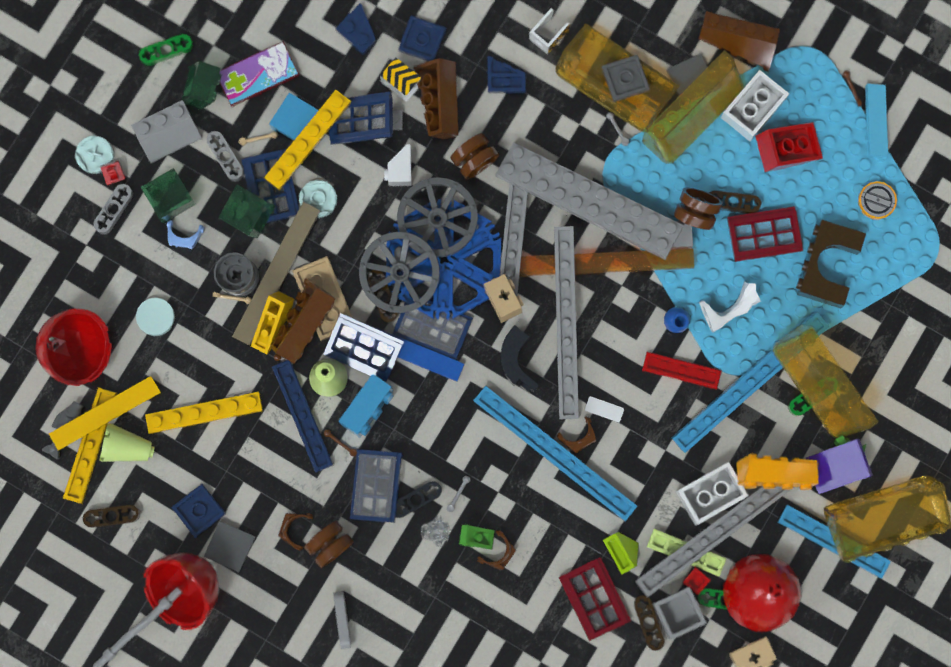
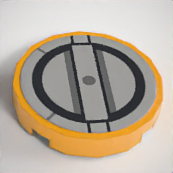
M876 181L869 183L863 187L858 197V205L862 210L861 212L874 220L888 217L893 213L897 204L895 191L884 182Z

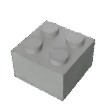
M690 587L652 604L669 640L706 624Z

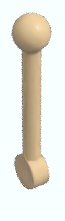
M273 131L271 134L249 139L240 138L239 143L245 146L248 142L271 137L277 138L278 133Z
M213 292V297L244 301L246 304H250L252 300L251 297L243 298Z

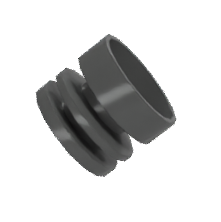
M236 252L228 253L216 262L214 268V279L217 285L232 296L245 297L251 294L258 286L260 280L259 271L256 265L243 254ZM237 273L241 274L240 280L237 279Z

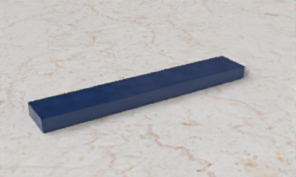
M286 360L272 366L315 473L334 466L292 363Z

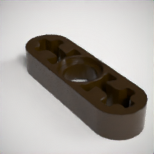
M715 190L709 192L720 200L723 199V196H726L724 206H721L720 209L723 211L750 214L758 212L761 207V200L755 195ZM731 197L736 198L738 206H729L728 199ZM742 198L745 199L744 203H750L751 200H754V204H757L753 209H750V205L745 204L743 208H740Z
M372 270L369 272L367 279L370 288L376 285L375 281H371L374 274L381 276L379 282L385 279L382 271ZM388 285L374 292L377 296L379 292L385 291L388 294V298L384 302L390 303L392 296ZM377 306L384 322L393 323L396 321L398 313L392 314V318L389 319L387 316L384 317L386 311Z
M133 505L88 510L83 515V523L90 528L134 523L140 518V511ZM129 509L136 512L132 519L128 516H123V521H120L121 513H128ZM109 511H114L117 514V518L113 522H109L106 518ZM100 512H103L102 520H95L94 524L87 520L91 517L92 513L93 516L99 517L101 516Z
M639 596L634 600V609L647 647L653 651L661 650L665 641L652 602L647 596ZM640 599L648 602L645 608L647 612L651 610L652 614L644 615L641 618L640 613L644 612L642 607L638 608L637 606L640 603ZM647 617L652 618L655 622L654 627L651 629L644 627L643 622ZM658 630V633H654L656 639L661 640L658 643L659 647L656 648L655 645L650 644L653 638L651 634L647 636L646 632Z

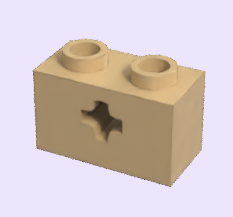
M505 274L484 284L485 292L501 323L522 313V306L524 304L520 296H516L513 292L515 286L511 279L507 280ZM505 295V297H508V300L505 301L501 296Z
M763 637L729 653L735 667H769L773 665L772 661L776 660L767 637ZM751 653H752L753 655H757V656H758V657L755 659V661H756L755 663H754V661H749V658H751Z

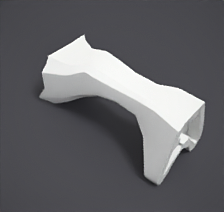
M744 282L736 303L722 313L716 312L704 300L700 301L699 305L711 332H715L733 318L748 313L753 305L761 301L756 293V284Z

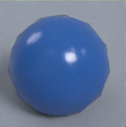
M681 307L669 309L664 315L665 327L673 333L685 331L690 324L688 312Z

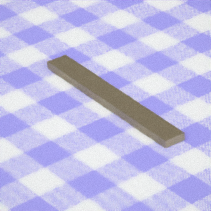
M305 202L302 203L232 337L249 346L251 345L268 295L280 290L321 212L319 209Z

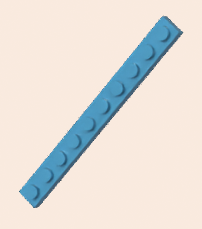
M814 312L671 439L682 452L686 453L828 329L829 325L818 312Z
M487 386L474 399L477 405L622 520L626 521L636 509V504Z

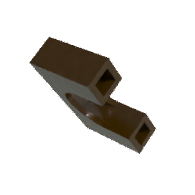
M821 220L819 225L815 224L812 235H815L813 242L809 243L807 253L810 254L808 260H804L801 268L804 274L797 281L796 289H799L797 295L841 309L845 305L850 288L825 279L819 272L818 258L821 252L831 248L858 255L861 252L866 233Z

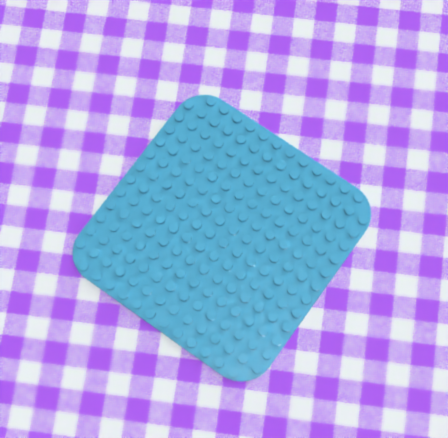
M791 47L773 56L769 72L763 70L762 66L757 65L628 139L629 144L627 146H623L621 143L612 150L604 164L602 176L604 187L674 221H680L674 216L677 204L682 203L680 196L683 188L686 187L708 193L715 190L755 195L761 200V207L758 212L795 206L803 252L735 262L727 217L748 213L720 210L718 214H714L716 222L713 229L704 230L692 226L693 247L691 250H671L666 260L640 248L675 307L684 308L690 316L688 329L707 360L716 369L722 370L721 372L729 375H744L814 312L819 313L829 325L828 329L924 274L931 268L938 256L939 235L931 218L889 151L887 158L868 157L866 114L861 106L858 107L851 90L830 58L821 51L811 47ZM761 70L787 91L789 95L756 135L768 129L813 122L823 159L781 170L765 172L756 137L751 141L747 140L721 119V116L756 73ZM876 181L884 182L891 186L897 197V204L893 213L880 220L870 219L865 216L858 205V197L863 187ZM723 196V199L721 200L723 202L722 206H724V200L726 196ZM734 197L729 198V206H738V200ZM742 198L740 208H743L745 204L750 205V209H753L757 204H754V200H751L750 203H744L745 199ZM790 218L775 220L776 231L792 228ZM821 220L866 233L861 252L858 255L831 248L821 252L818 258V269L825 279L850 288L845 305L841 309L797 295L799 289H796L798 279L802 278L804 274L801 268L804 260H808L810 254L807 253L809 243L813 242L815 235H812L815 224L819 225ZM771 221L755 223L757 234L772 231ZM751 224L736 226L737 237L753 234ZM792 232L777 234L779 244L794 242ZM773 235L757 237L759 248L775 245ZM753 238L738 240L740 251L755 248ZM744 282L756 284V293L760 297L761 302L753 305L748 313L733 318L722 328L711 332L699 302L704 300L713 310L722 313L736 303Z

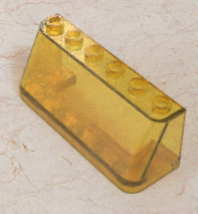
M587 24L582 27L564 49L555 68L556 74L561 79L641 132H648L679 88L678 84L639 59L650 91L613 102L601 67L634 55Z
M725 50L645 130L642 143L662 162L666 164L675 162L744 89V84L734 59Z
M799 325L774 344L773 353L831 436L839 438L843 435L845 437L870 429L878 423L812 326Z
M931 476L915 478L823 508L839 558L843 562H852L858 557L871 556L874 552L880 550L887 551L892 549L893 546L907 545L912 540L926 539L928 535L942 534L946 530L951 529V516L944 484Z

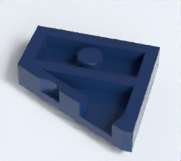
M488 56V93H526L525 72L514 69L510 65L501 63Z

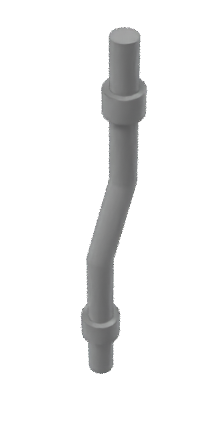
M177 587L167 597L164 596L159 601L160 604L148 616L130 629L111 648L108 647L103 652V656L93 664V667H103L108 661H112L117 656L116 653L128 641L146 628L164 610H168L173 605L172 602L183 591Z

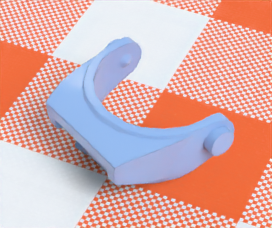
M173 220L167 222L168 243L170 246L175 245L176 247L193 249L199 241L201 233H204V227L200 225L198 231L193 236L181 238L172 232Z

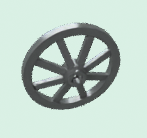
M429 178L413 185L402 197L397 211V223L400 232L408 233L406 229L430 225L422 238L427 242L434 230L438 229L443 249H433L437 258L450 256L462 250L471 241L477 228L478 214L473 197L462 185L446 178ZM432 186L451 188L441 208L437 207ZM424 188L427 189L432 208L431 211L411 200L417 192ZM457 191L466 200L468 206L445 213ZM406 206H411L428 218L404 223ZM471 213V222L468 230L447 221L448 219ZM438 216L441 218V221L436 222L434 219ZM445 226L464 237L457 244L449 247L443 227ZM409 241V247L420 254L425 253L422 247Z
M392 232L377 238L365 250L360 262L359 278L364 293L372 303L385 311L405 313L422 307L434 295L439 284L440 265L434 250L425 240L411 233ZM393 239H403L399 263L385 242ZM409 241H412L422 247L425 253L406 264ZM380 247L392 264V267L369 263L372 253ZM429 257L432 265V276L410 271V269ZM367 268L388 272L390 276L370 288L367 279ZM403 269L404 274L399 276L397 270ZM409 277L431 282L429 289L422 298H419L408 279ZM394 280L395 285L390 304L379 299L374 292ZM403 282L414 303L406 306H396L401 283Z

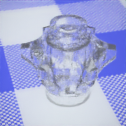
M436 516L432 522L424 524L421 528L422 538L432 541L437 547H441L444 540H449L450 527L448 522L444 523L441 516Z

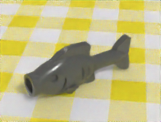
M73 401L70 406L56 416L52 428L58 429L81 416L84 406ZM54 442L42 448V451L49 453L55 459H59L60 453Z

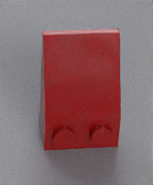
M813 122L768 129L755 136L765 172L781 170L823 159Z

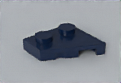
M360 3L335 28L344 39L363 55L376 42L363 6Z

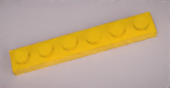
M335 90L264 178L280 190L351 104V101Z
M255 392L155 412L145 416L148 433L153 434L262 412L263 408L260 393Z

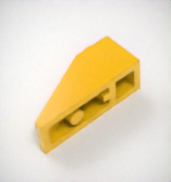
M279 291L268 295L251 347L265 354L270 352V347L281 325L285 324L286 315L292 308L295 299Z

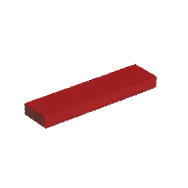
M646 352L642 368L644 372L717 390L722 371L651 352Z

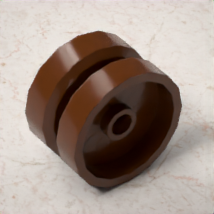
M484 133L470 138L457 148L450 157L455 166H462L460 172L466 180L483 172L499 157V153L494 147H487L489 140Z
M683 188L680 196L682 203L677 204L674 216L681 222L695 228L713 229L716 222L714 214L719 213L723 202L708 192L695 188Z
M337 520L320 530L304 546L310 555H314L322 550L315 559V562L321 569L335 560L354 543L349 534H343L336 539L343 531V527Z

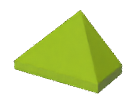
M619 532L603 540L621 574L637 567L638 542Z

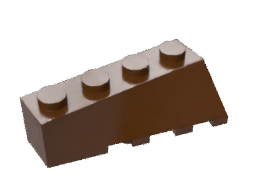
M706 11L699 40L718 49L724 48L730 51L731 55L743 57L748 60V63L760 65L763 67V70L769 72L780 29Z
M438 58L413 66L414 72L421 77L417 86L421 88L423 96L420 99L421 104L425 106L426 110L424 117L428 135L442 139L458 136L456 63Z
M305 278L303 282L306 285L303 292H298L295 298L297 304L286 315V325H281L270 347L276 354L292 363H295L302 356L303 349L307 343L311 342L315 330L322 325L324 316L332 309L335 298L308 278Z

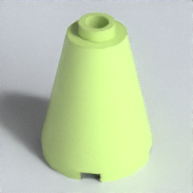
M335 359L318 361L312 367L309 375L313 390L319 395L327 397L341 393L346 387L348 379L345 367Z
M108 423L99 461H148L149 457H153L155 447L151 446L152 442Z

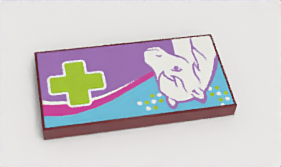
M283 41L215 73L231 107L299 76Z

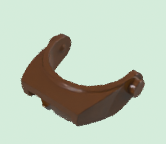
M587 416L584 419L588 424V432L581 440L568 441L563 438L560 432L557 434L559 441L575 453L596 442L595 434L590 424L592 421Z
M285 513L278 537L301 551L303 547L294 544L289 538V526L293 520L300 517L313 519L312 514Z
M496 530L495 533L502 537L506 544V552L503 558L496 562H486L480 557L477 559L481 564L486 563L493 568L504 570L517 550L503 532Z

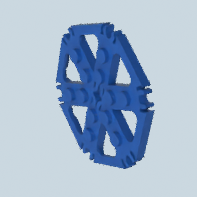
M441 199L437 201L438 208L442 206ZM454 200V207H451L452 202H450L445 213L466 206ZM430 203L423 206L429 211L432 210ZM415 210L404 216V223L416 221L425 215ZM470 212L463 214L465 217L471 219ZM478 214V229L475 231L471 241L459 252L447 256V260L450 263L444 262L441 264L440 258H438L440 279L433 296V304L431 306L423 305L416 310L432 319L434 312H436L437 320H439L441 313H446V318L449 320L450 312H452L453 320L489 300L484 284L500 277L501 238L495 240L499 238V232L495 235L490 233L495 228V225L491 224L492 221ZM436 216L435 221L439 222L441 218ZM454 218L447 220L454 224ZM394 223V228L398 229V232H400L398 224ZM445 226L443 227L449 247L461 240L459 239L454 242V231ZM411 228L406 229L408 233L423 238L421 234L415 232ZM438 229L434 230V242L431 240L427 241L432 249L435 250L443 249ZM403 239L387 241V247L394 256L395 249L402 247ZM408 247V251L412 252L413 254L417 256L422 255L414 251L411 247ZM489 247L493 250V270L490 273L464 260L484 248ZM386 257V266L392 267V264ZM429 257L410 269V271L432 276V265ZM404 271L397 273L399 274V276H402L404 274ZM386 272L387 278L388 276H390V273ZM410 277L408 278L413 288L425 282L423 280H418ZM453 277L476 289L478 292L477 297L462 306H455L453 304ZM395 281L390 282L388 286L395 284ZM402 282L399 290L401 293L397 299L410 305L414 303V300L410 297L409 291Z

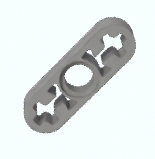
M217 131L209 133L207 143L231 181L241 180L244 175L243 168L223 135ZM213 137L220 138L218 141L222 148L218 149L215 143L211 144ZM222 152L230 153L231 156L228 161L220 159ZM231 163L236 170L240 169L238 171L239 175H230L232 173L229 167Z
M118 185L96 217L94 228L100 234H107L112 230L131 201L133 191L128 185ZM121 190H122V191H125V190H126V192L128 193V195H127V196H122V198L120 199L121 194H120L119 192H120ZM115 198H117L118 200L120 199V201L123 202V204L121 205L118 201H116V200H114V199H115ZM112 204H116L119 207L118 212L115 214H110L108 211L109 206ZM106 213L110 218H113L112 221L109 218L107 219L104 214ZM107 219V228L103 227L102 229H100L101 226L99 225V223H104Z
M343 591L335 592L333 595L341 649L351 648L345 596Z

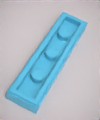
M867 84L865 86L868 157L887 158L886 85Z

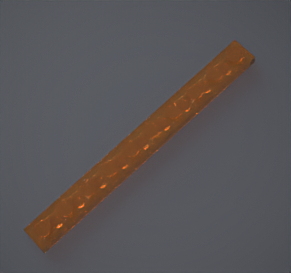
M673 249L666 260L648 251L574 254L575 274L694 269L693 249ZM555 255L521 257L519 277L555 275Z

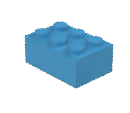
M372 373L339 420V423L359 438L362 435L366 436L371 429L370 424L373 419L377 420L382 414L381 408L383 405H388L394 396L392 387Z

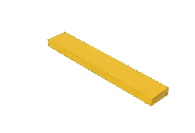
M150 376L49 433V436L59 451L161 392Z
M98 388L92 409L115 397L118 393ZM107 424L82 437L64 492V499L83 504Z

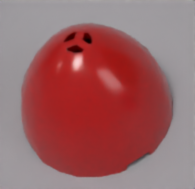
M85 309L65 310L50 317L41 327L36 340V355L40 365L52 378L66 385L80 386L94 381L102 374L110 359L112 344L109 342L108 327L96 313Z
M176 553L162 557L151 563L144 573V577H146L144 591L153 609L160 604L159 601L164 596L167 597L177 587L183 591L172 602L173 605L159 615L168 624L174 623L181 626L182 630L198 628L209 617L217 602L219 583L216 570L209 561L197 555Z
M754 554L739 560L730 569L723 586V596L727 610L738 624L755 632H768L782 627L795 615L801 600V587L794 570L786 562L769 554ZM770 586L773 589L771 593H769ZM776 593H780V596L774 597Z

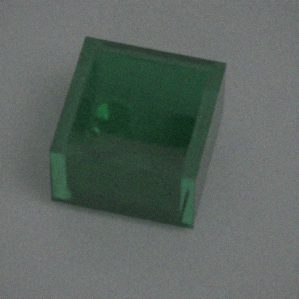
M202 61L192 65L189 68L181 101L183 100L184 104L199 109H204L214 103L217 92H215L216 84L219 85L222 74H220L221 68Z
M174 168L141 187L163 224L196 205Z
M236 185L219 219L246 235L258 239L276 205L247 188Z

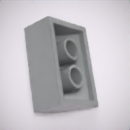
M183 100L131 125L150 163L202 139Z

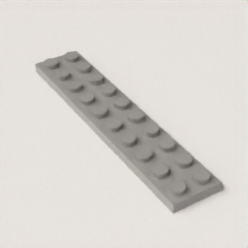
M514 142L496 172L497 178L664 260L668 257L683 229L682 224Z

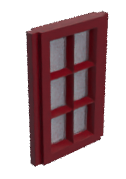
M795 206L727 217L735 262L803 252Z
M601 557L558 577L589 641L631 621Z

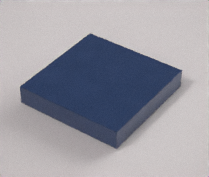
M411 15L398 51L427 62L435 60L446 32V27Z
M203 484L199 485L171 507L194 538H197L226 515Z

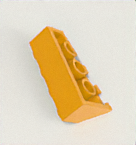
M750 454L737 462L738 485L745 486L746 489L763 486V489L782 487L783 490L794 489V487H800V490H811L813 486L819 484L816 460L792 459L789 462L786 457L771 460V456L764 455L757 458V455Z

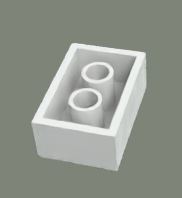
M759 70L723 112L721 119L747 140L751 141L784 103L789 93Z
M729 462L676 492L695 526L748 497L744 487L738 485L737 475Z

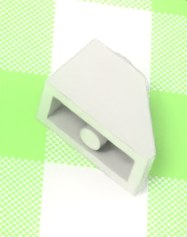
M406 144L388 163V169H384L385 181L388 180L389 186H412L410 144Z

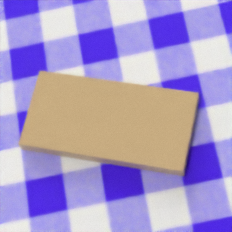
M327 256L292 270L301 293L306 286L303 282L305 278H308L335 298L332 309L326 313L322 325L316 329L320 341L331 337L340 313L352 317ZM343 325L340 333L350 330L351 328Z

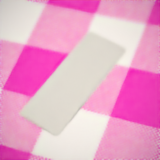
M590 396L585 411L620 422L624 408Z

